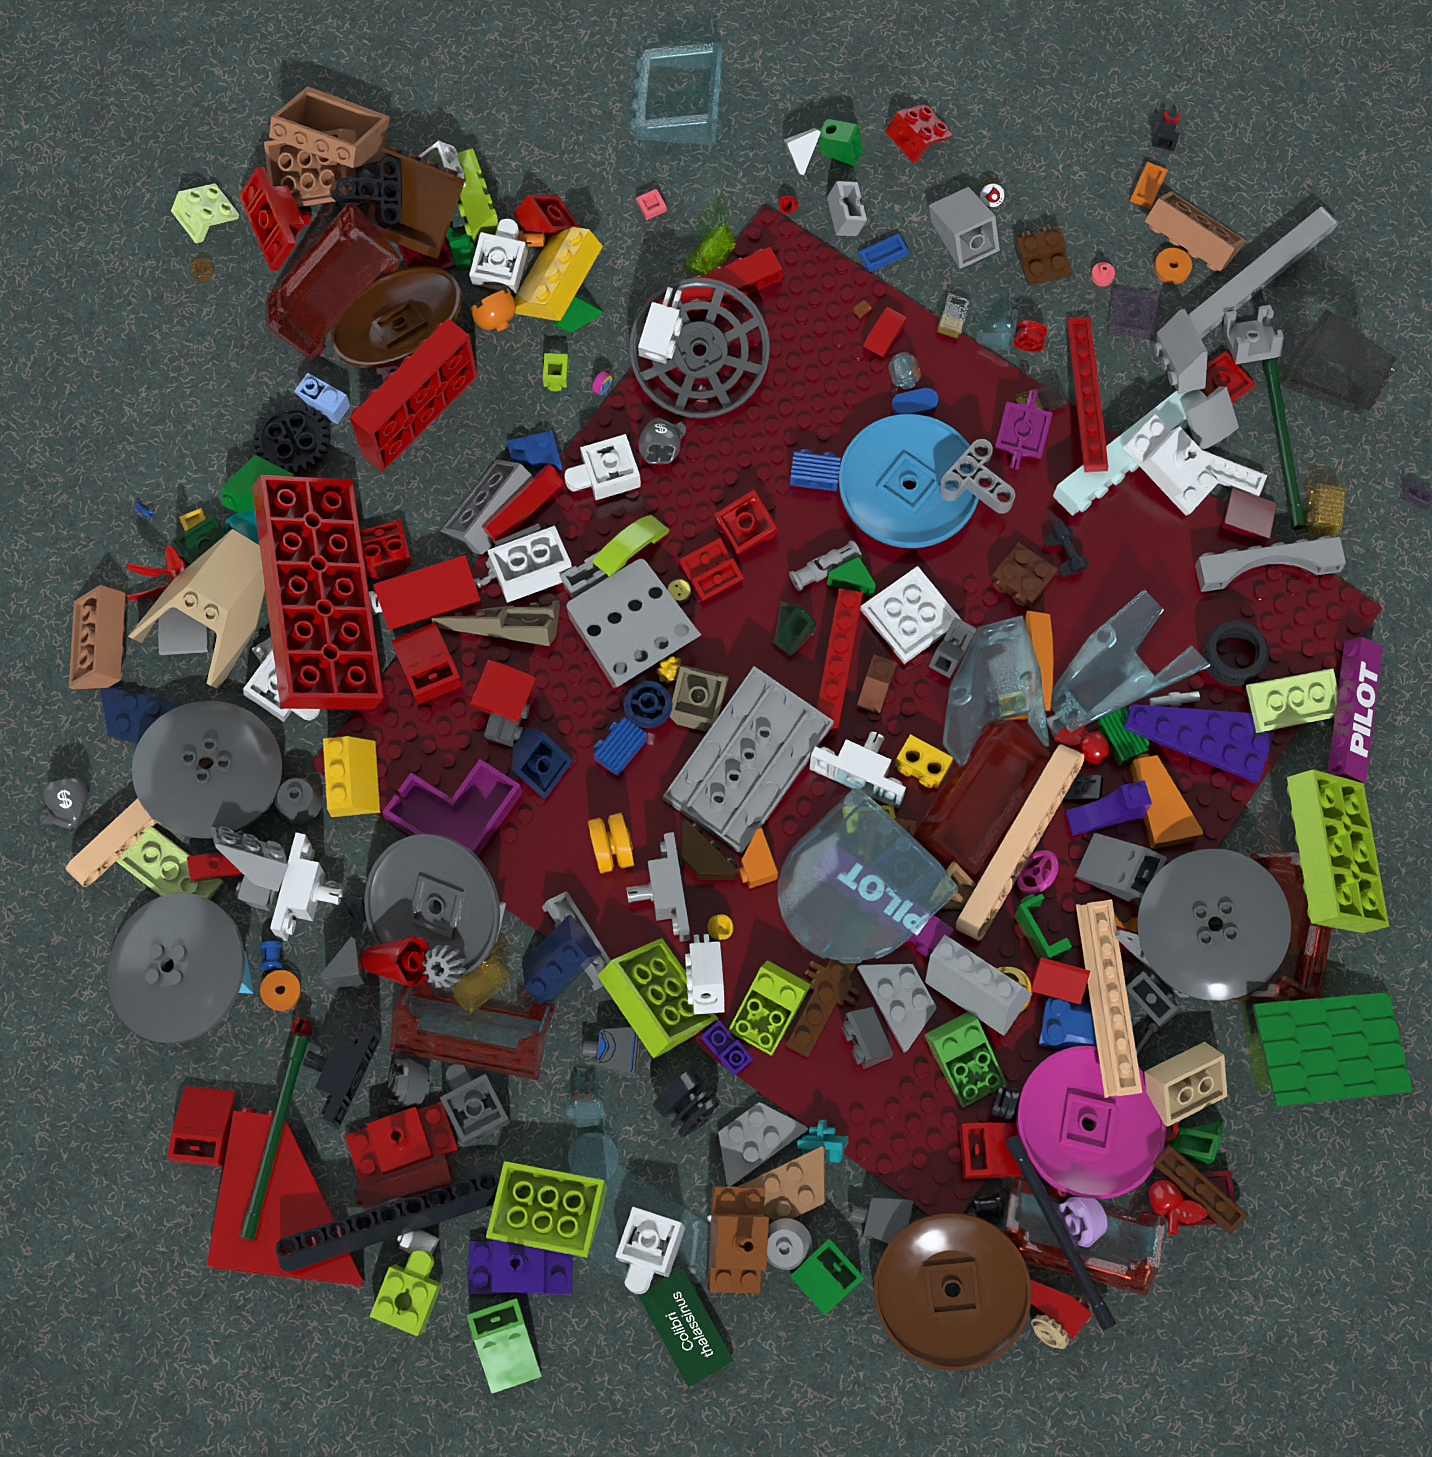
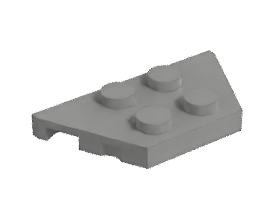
M913 964L858 966L859 974L903 1053L907 1052L937 1009Z
M760 1102L718 1132L727 1186L735 1185L807 1132L808 1128Z

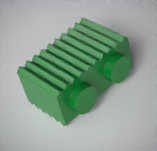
M1126 707L1100 718L1097 723L1099 731L1108 739L1111 753L1119 767L1133 761L1136 756L1146 754L1149 746L1148 739L1123 729L1128 713Z

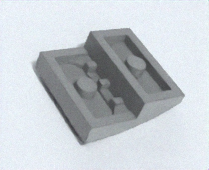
M1219 386L1206 399L1198 398L1184 410L1194 442L1201 450L1218 443L1239 428L1227 387Z
M177 608L169 609L159 618V654L208 652V627Z

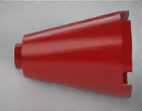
M408 936L367 947L362 954L361 961L366 971L408 987L419 986L428 976V974H422L426 967L421 963L427 959L425 954L430 949L424 939Z

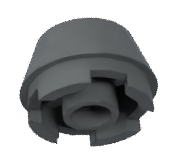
M303 777L291 778L282 783L274 799L275 811L287 823H307L316 817L322 807L323 797L321 790L310 779Z
M409 1058L404 1060L395 1059L397 1068H391L388 1080V1089H391L392 1097L388 1098V1104L397 1105L398 1108L421 1104L430 1086L427 1068Z

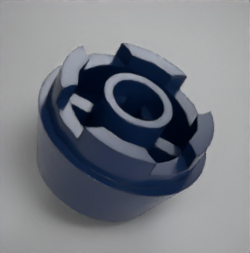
M643 681L633 686L624 699L626 716L633 724L643 728H653L664 723L670 716L673 706L668 690L654 681Z

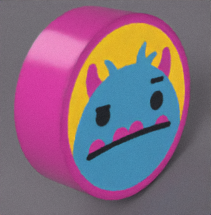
M605 371L600 372L593 382L592 391L600 396L604 395L611 385L612 375Z

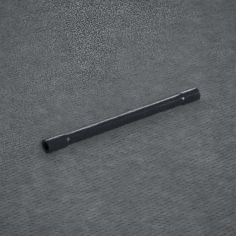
M1017 1134L1005 1140L1004 1142L1013 1160L1018 1164L1081 1285L1102 1331L1116 1325L1115 1319L1100 1296L1040 1181L1021 1139Z

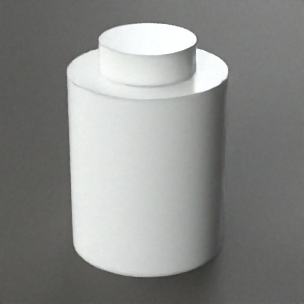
M421 1229L401 1235L397 1239V1242L400 1243L399 1248L410 1254L421 1249L433 1254L439 1238Z

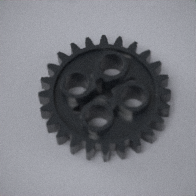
M297 402L293 404L292 408H289L288 404L285 403L282 410L276 405L275 413L268 410V418L260 417L263 425L256 424L255 427L258 432L253 433L254 439L257 440L253 442L255 449H257L255 451L257 456L290 473L294 471L296 476H299L300 469L308 473L307 467L309 465L317 468L316 460L323 462L321 454H328L325 446L330 445V441L327 438L330 436V433L327 430L326 421H322L321 414L316 415L314 408L308 411L306 404H304L299 409ZM284 422L287 423L301 453L300 456H297L282 425ZM298 422L303 423L300 427H293ZM274 432H281L279 436L272 437ZM305 442H312L308 447L302 446ZM284 451H290L289 455L280 456Z

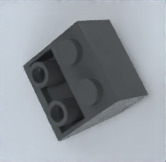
M873 1007L846 1013L842 1031L846 1040L852 1041L854 1049L852 1054L857 1065L861 1063L863 1069H866L892 1058L893 1052Z

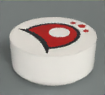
M988 184L981 190V201L988 207H996L1002 203L1004 191L997 184Z

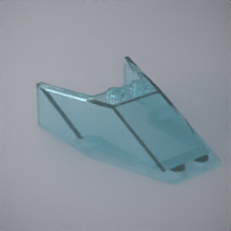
M1145 589L1089 636L1052 689L1051 708L1070 732L1211 666L1191 645L1156 676L1138 656L1137 648L1162 613L1163 608Z
M1022 616L978 627L951 683L943 745L960 767L965 766L977 738L986 724L1028 714V724L1043 745L1049 746L1040 665Z

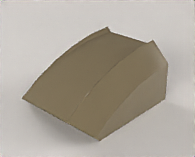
M680 666L672 699V711L669 717L677 725L705 732L710 730L719 717L729 677L690 666Z

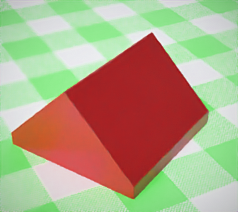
M1040 958L1034 969L1031 991L1080 1004L1090 970Z

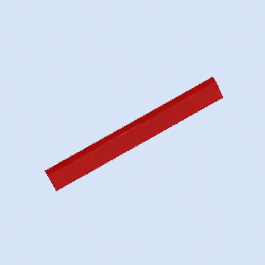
M1067 318L1084 472L1108 471L1109 465L1091 318Z

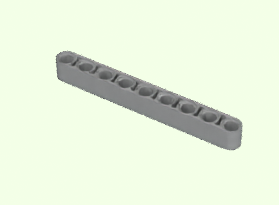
M1320 207L1192 311L1188 316L1200 338L1202 339L1224 321L1225 312L1239 309L1329 235L1339 222L1324 207Z

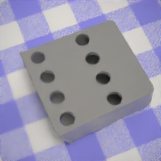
M644 559L634 561L567 603L569 619L613 688L620 686L701 636V633L698 632Z

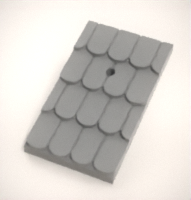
M754 666L663 795V800L742 855L749 846L756 830L762 828L765 821L783 798V795L809 761L815 746L818 747L827 735L834 721Z

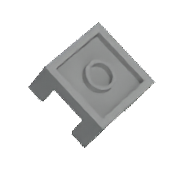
M1271 305L1259 307L1257 320L1235 324L1237 312H1225L1223 335L1235 364L1281 357L1284 335L1282 330H1278L1277 335L1273 331V310Z

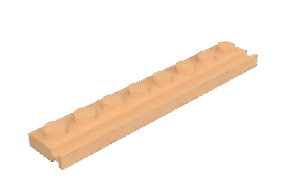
M1112 900L1087 903V905L1077 904L1076 909L1085 968L1090 970L1087 982L1105 1098L1115 1095L1124 1096L1142 1093L1119 941L1114 937L1117 928Z

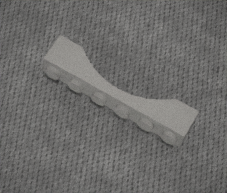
M1323 536L1314 541L1301 539L1293 544L1286 545L1284 542H1279L1271 545V547L1253 546L1244 551L1231 549L1223 554L1216 555L1214 552H1209L1198 558L1195 568L1200 590L1204 592L1224 589L1238 575L1257 566L1287 564L1306 569L1316 575L1341 572L1346 564L1340 537Z

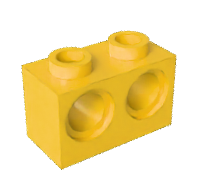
M910 734L896 759L895 766L898 767V771L906 776L913 775L920 779L919 782L922 785L938 789L952 765L953 757ZM915 754L919 760L910 762L906 759V755ZM931 765L937 766L940 772L932 774L928 771L927 767Z

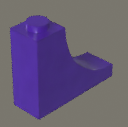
M1143 780L1121 785L1115 792L1102 799L1066 810L1065 816L1071 836L1141 820L1152 802L1146 782Z

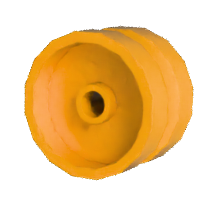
M622 813L609 815L608 824L610 831L608 832L605 830L602 819L588 820L600 874L613 870L612 855L616 854L618 865L621 868L634 866L631 838L628 827L626 828Z

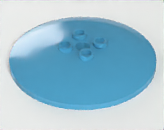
M901 414L886 417L872 423L852 440L841 461L839 490L846 511L865 533L878 541L892 546L921 548L950 538L969 521L976 509L979 498L966 489L955 501H946L940 496L939 488L943 476L970 445L955 429L928 416ZM961 468V471L964 473L971 472L969 468ZM907 480L913 481L916 487L908 490L903 487V482ZM952 484L946 485V488L950 490L956 489Z

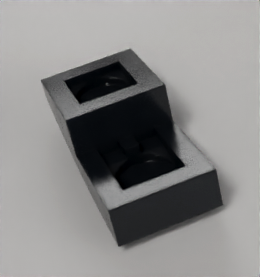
M1077 775L1063 799L1097 801L1102 799L1104 778L1101 775Z

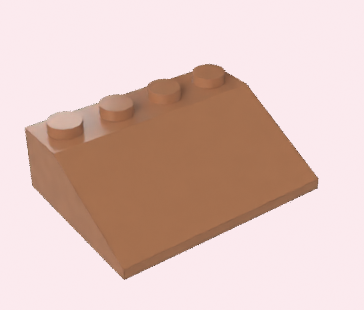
M336 129L322 132L352 144L357 142L356 130ZM278 140L264 142L267 171L272 186H289L297 208L336 202L330 195L332 184L343 177L355 178L356 167L351 168ZM339 185L340 193L347 195V189L343 185Z

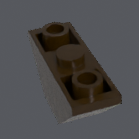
M687 820L682 822V863L699 880H735L738 877L737 864L730 857L725 858L719 852L721 850L720 847L713 840H706L702 836V829L696 823L690 824Z

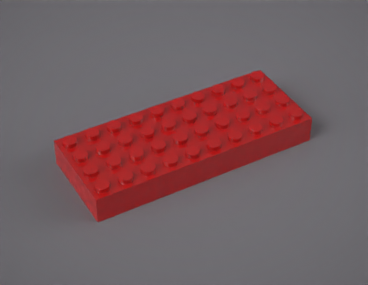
M260 475L252 491L280 709H375L383 699L353 482L349 479Z

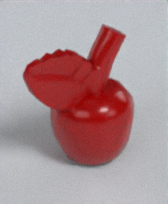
M1078 714L1075 716L1077 727L1068 726L1056 733L1055 740L1070 748L1077 747V751L1084 754L1086 761L1092 764H1099L1111 752L1109 741L1101 731L1094 730L1089 733L1085 715Z
M1168 1179L1158 1180L1148 1190L1149 1201L1153 1210L1158 1215L1168 1216L1167 1233L1169 1235L1178 1234L1179 1221L1186 1224L1195 1223L1206 1218L1208 1215L1206 1209L1200 1204L1190 1200L1184 1201L1180 1190Z

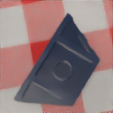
M113 687L100 688L108 736L136 744L139 743L145 731L159 717L174 708L184 705Z

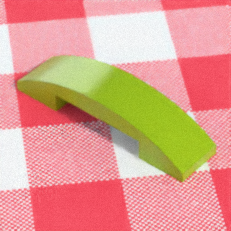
M652 515L643 517L613 538L594 557L592 562L610 577L625 566L627 559L650 542H657L669 532V529Z

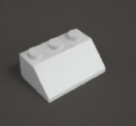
M555 526L487 550L507 603L562 583L559 575L572 568L570 559Z

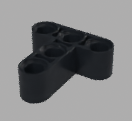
M386 157L375 166L374 179L340 178L330 187V195L335 201L341 203L375 205L377 224L383 228H389L401 219L400 164L395 158ZM383 165L390 167L391 175L385 173ZM339 185H343L347 189V195L340 193ZM362 186L368 188L369 196H365L362 193ZM384 188H388L391 191V198L384 194ZM384 211L391 213L392 221L385 218Z

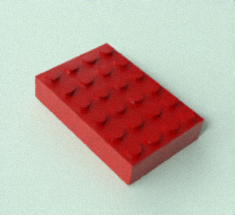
M449 318L444 323L438 324L433 334L427 340H422L417 346V350L411 356L405 357L400 367L394 373H389L384 383L378 389L372 390L367 400L361 406L355 407L349 417L361 455L381 472L477 377L470 336Z

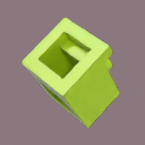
M544 353V387H548L551 391H560L562 387L567 388L568 354Z

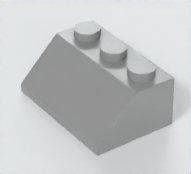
M1182 309L1157 332V340L1153 345L1155 356H1159L1162 369L1167 371L1169 382L1171 385H1174L1178 394L1205 388L1208 353L1185 309Z

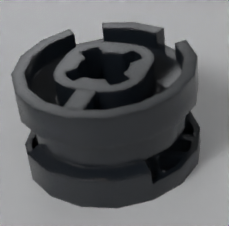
M1000 1083L989 1117L993 1119L999 1117L1003 1119V1122L1010 1123L1020 1089L1014 1087L1008 1089L1006 1085Z

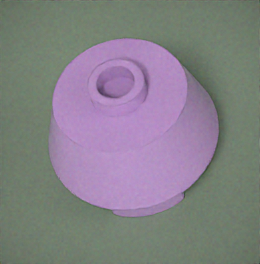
M1069 1197L1065 1203L1060 1204L1057 1213L1060 1219L1062 1218L1063 1225L1074 1246L1090 1247L1107 1230L1105 1211L1094 1198Z

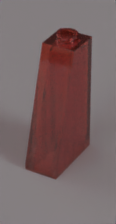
M443 1154L357 1184L358 1192H355L358 1207H363L364 1211L453 1183L454 1178L450 1163Z

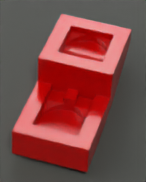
M886 307L871 330L863 347L884 358L893 340L899 335L907 317Z

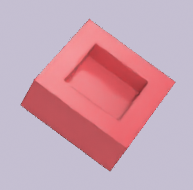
M657 189L636 198V203L646 220L667 211V207Z

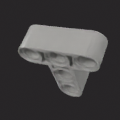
M978 439L973 442L947 471L941 480L939 494L942 499L955 501L967 489L998 513L1010 511L1015 499L1014 489L986 468L990 462L993 450L989 441ZM983 451L986 455L979 456L975 452ZM961 468H969L971 472L964 473L961 471ZM986 482L990 486L982 487L979 483ZM952 484L956 489L950 490L946 488V485ZM1004 496L1009 501L1002 502L998 499V497Z

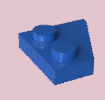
M552 430L507 441L512 462L536 468L549 464L554 466V469L557 471L562 470Z

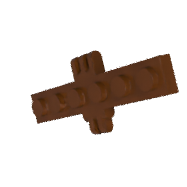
M854 914L827 967L814 961L809 962L808 966L816 970V972L814 973L806 969L804 975L812 980L810 982L804 978L801 979L811 984L809 989L814 992L786 1044L787 1048L809 1058L836 1003L844 1006L846 1002L855 1006L857 1000L850 997L849 994L860 997L862 992L853 987L855 983L849 980L876 924Z

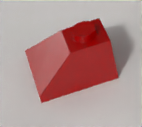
M528 195L513 213L518 220V224L525 231L559 233L571 227L580 228L558 195Z

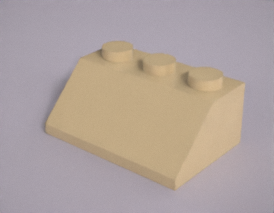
M1206 1042L1144 1071L1146 1093L1164 1125L1167 1127L1227 1097L1224 1054Z

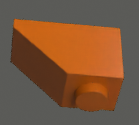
M762 828L756 830L742 858V868L738 869L742 882H747L749 889L777 880L778 872Z

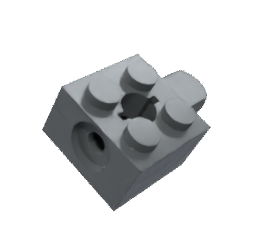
M454 1064L447 1069L446 1081L451 1092L440 1097L464 1147L511 1124L486 1074L473 1080L468 1068L463 1064Z

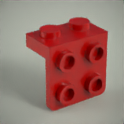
M924 104L898 111L885 130L886 134L912 163L919 161L929 145L947 140L952 135L947 126L933 113V110Z

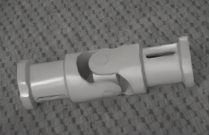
M850 540L848 545L838 550L833 549L829 551L826 555L808 562L806 567L796 572H789V576L795 588L801 591L803 586L813 581L818 582L829 575L830 571L857 557L862 559V555L857 544Z

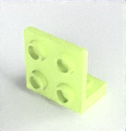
M216 184L179 191L171 209V212L195 243L204 241L209 226L239 218V213Z

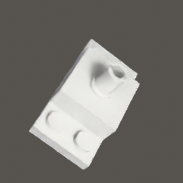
M1156 414L1152 415L1122 447L1185 515L1190 514L1219 483L1206 469L1212 460L1181 427L1171 431Z
M870 732L864 747L846 740L838 756L828 748L822 747L820 749L815 746L811 754L810 770L883 803L894 805V808L899 809L906 787L902 786V782L895 778H886L891 759L877 754L885 739L881 734L878 735L874 742L877 733Z
M295 834L288 860L289 865L282 882L270 927L277 939L288 941L289 934L293 935L296 926V920H293L294 917L313 921L318 900L339 905L341 901L339 897H342V889L322 886L325 873L319 862L313 861L315 850L312 849V845L305 834Z

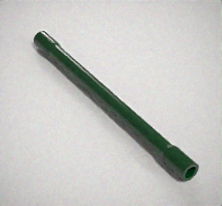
M1277 357L1264 359L1263 365L1268 381L1289 503L1292 530L1304 529L1306 523L1299 496L1279 381Z
M293 1037L287 1068L258 1175L239 1236L243 1239L255 1241L260 1222V1213L298 1072L309 1040L305 1037Z

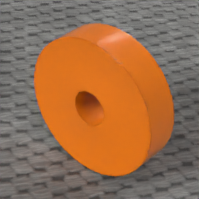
M1167 248L1161 251L1154 264L1157 277L1168 284L1184 282L1189 277L1192 269L1190 256L1178 248ZM1170 264H1175L1177 268H1171Z
M273 971L261 983V998L273 1010H289L297 1004L301 997V984L297 977L289 971ZM279 987H285L283 994H277Z

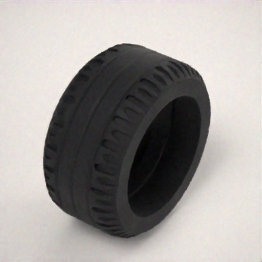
M1230 620L1216 626L1209 633L1202 648V661L1206 671L1216 681L1227 686H1241L1255 680L1265 667L1269 655L1267 640L1263 633L1251 623L1240 620ZM1229 637L1243 640L1250 646L1253 652V665L1245 669H1234L1225 665L1217 655L1216 643L1221 639Z

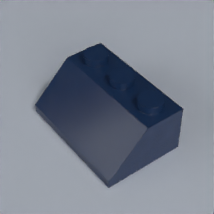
M568 915L522 962L524 986L539 1005L554 1001L602 953L572 915Z

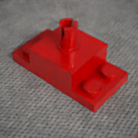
M256 167L240 192L239 198L270 271H278L296 245L295 237L303 225L308 226L310 224L311 216L308 215V211L299 212L289 186H272L271 179L268 177L265 168Z
M442 1101L421 1109L413 1107L367 1123V1128L345 1135L361 1185L458 1151Z

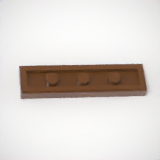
M1167 1145L1151 1164L1163 1176L1173 1182L1191 1201L1205 1208L1208 1216L1229 1235L1233 1234L1248 1216L1245 1211L1171 1145Z

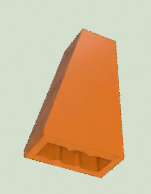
M1149 754L1136 756L1130 765L1133 782L1145 780L1152 802L1143 817L1151 850L1199 841L1203 831L1157 755L1150 756Z

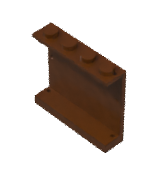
M390 146L389 150L379 147V150L385 152L387 157L395 158L400 164L401 219L391 227L383 228L376 222L375 205L370 204L366 219L355 217L353 226L438 259L465 179L458 177V171L446 167L444 171L439 170L440 165L427 160L426 164L421 163V157L408 153L407 157L401 155L403 150ZM384 165L385 173L391 175L390 167ZM384 188V194L391 198V191L388 188ZM384 211L385 218L392 221L391 213Z

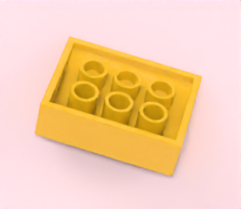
M571 227L549 237L545 247L542 249L514 298L516 304L515 314L555 321L562 319L603 247L590 229Z

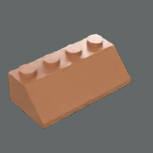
M1172 191L1158 198L1145 220L1152 231L1163 233L1168 237L1169 242L1176 246H1183L1187 249L1186 252L1190 256L1201 258L1206 262V266L1214 271H1221L1226 268L1246 242L1245 239Z
M99 585L74 601L69 674L70 689L108 688L121 680L123 673L121 663L124 652L122 644L125 631L124 612L126 610L124 592Z

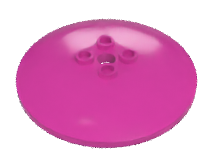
M1077 1046L1064 1049L1049 1056L1032 1071L1019 1095L1016 1112L1017 1131L1034 1169L1050 1185L1074 1197L1102 1200L1114 1198L1131 1191L1154 1170L1151 1164L1163 1151L1166 1125H1164L1146 1093L1145 1073L1140 1068L1142 1093L1124 1096L1115 1095L1105 1098L1098 1048L1095 1046ZM1083 1118H1089L1093 1122L1092 1131H1087L1083 1128Z

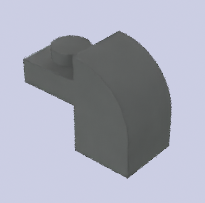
M955 617L944 640L937 648L929 667L950 678L970 646L976 628Z

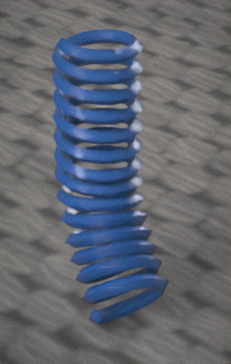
M136 502L135 508L144 516H154L152 510H148L139 502Z

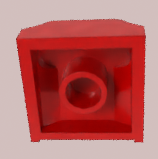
M755 490L750 491L714 515L725 530L737 554L746 551L761 541L772 539L777 531H779L768 508Z

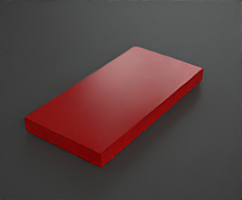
M465 555L373 584L388 631L480 601Z

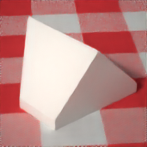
M815 128L784 139L795 167L802 175L806 171L821 131Z

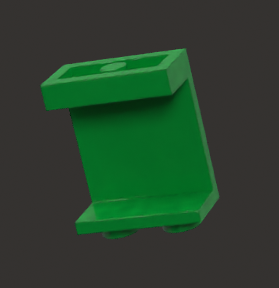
M1031 894L1020 901L1021 904L1017 907L1018 909L1014 917L1038 960L1045 958L1057 962L1067 955L1072 946L1067 938L1051 946L1047 944L1030 914L1039 909L1044 896L1040 894L1035 897L1034 894Z

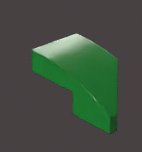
M449 227L447 236L457 271L471 268L476 252L473 242H470L469 235L457 234Z

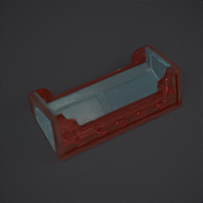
M426 981L419 986L408 987L404 985L393 1011L389 1051L539 1080L553 1027L555 1005H539L536 1003L530 1008L529 1014L433 996L431 995V986Z
M1015 1176L1009 1191L1001 1231L1013 1241L1022 1254L1025 1263L1075 1276L1025 1178ZM1049 1196L1056 1211L1060 1204L1066 1202L1064 1199ZM1105 1211L1107 1217L1106 1232L1090 1247L1078 1245L1075 1248L1094 1282L1147 1295L1159 1270L1166 1217L1147 1211L1138 1215L1137 1219Z

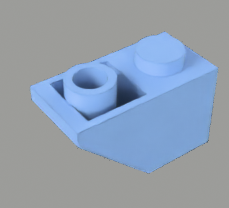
M309 373L306 374L295 390V393L311 408H314L318 414L336 424L339 423L350 407L346 394Z

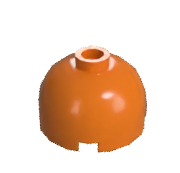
M507 289L506 291L496 292L481 300L482 303L479 308L474 305L468 310L477 326L484 330L497 329L500 332L510 326L509 321L515 315L516 304L511 292Z

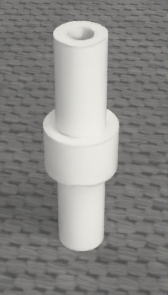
M1198 691L1182 694L1172 692L1168 693V696L1150 698V706L1170 705V707L1181 706V703L1200 701V695Z

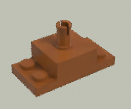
M712 1187L708 1292L760 1293L761 1270H766L769 1226V1217L764 1215L765 1188Z

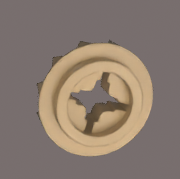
M1037 1314L1031 1321L1035 1334L1045 1344L1053 1348L1064 1349L1070 1340L1067 1332L1054 1319L1051 1320L1046 1315Z

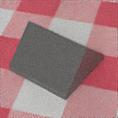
M350 937L319 976L329 989L365 984L364 968L361 961L362 950L353 937Z

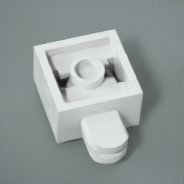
M501 220L498 223L495 235L480 233L469 274L473 285L499 291L509 289L511 293L517 294L528 250L525 242L517 240L519 229L513 220Z
M670 287L667 288L662 305L652 302L638 346L639 356L666 364L668 358L672 359L676 348L674 337H679L683 325V318H680V310H677L682 291H676L672 307H668L673 288Z
M626 434L580 447L583 464L569 468L565 472V481L568 489L578 491L591 487L595 500L641 487L640 474Z
M273 650L243 689L246 697L283 722L292 711L305 720L315 719L320 712V709H280Z
M704 934V943H699V935H694V943L690 944V954H685L688 1004H694V1014L725 1012L720 942H709V934Z
M632 1207L615 1256L619 1261L630 1264L625 1277V1285L631 1292L635 1294L645 1293L649 1289L654 1273L669 1277L685 1231V1227L681 1222Z

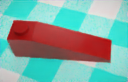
M1030 1279L1031 1307L1040 1315H1046L1051 1320L1054 1319L1067 1332L1069 1340L1073 1339L1091 1317L1092 1313L1088 1310L1090 1306L1079 1297L1074 1299L1070 1295Z

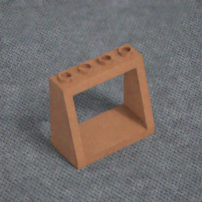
M307 86L271 116L269 137L355 168L380 161L384 157L385 152L380 151L379 147L385 148L390 116ZM336 129L356 130L357 142L352 144L322 132Z

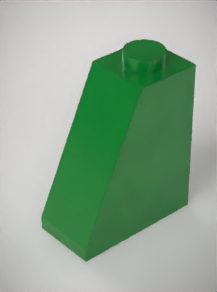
M254 455L221 487L222 505L240 514L253 510L255 506L252 488L260 475L294 477V474Z

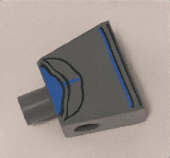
M632 1027L601 1029L599 1041L584 1040L582 1055L597 1057V1069L637 1078L640 1038Z

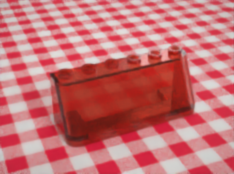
M1013 720L991 722L981 732L915 830L914 838L949 862H956L966 873L975 875L984 867V861L989 853L996 849L997 841L1001 835L1010 828L1011 820L1015 814L1021 811L1024 800L1032 792L1052 754Z

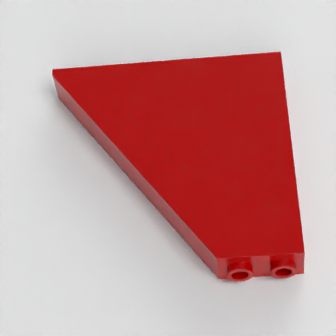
M242 1108L241 1112L233 1111L207 1266L214 1269L364 1287V1278L351 1252L289 1272L282 1270L278 1265L275 1246L280 1239L336 1221L287 1119L284 1124L260 1213V1222L255 1241L239 1237L249 1208L275 1111H267L266 1115L257 1114V1110L252 1108Z

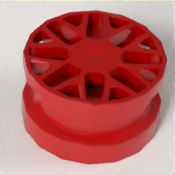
M1029 320L1020 321L1016 324V334L1012 341L1016 348L1028 352H1040L1044 349V337H1046L1048 332L1047 327L1039 322Z

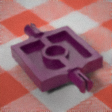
M1028 391L1026 404L1006 402L995 449L1004 450L1013 455L1009 466L1010 469L1014 468L1015 461H1017L1015 470H1019L1022 457L1041 459L1052 412L1041 410L1035 406L1038 395L1036 391H1034L1032 400L1033 391Z

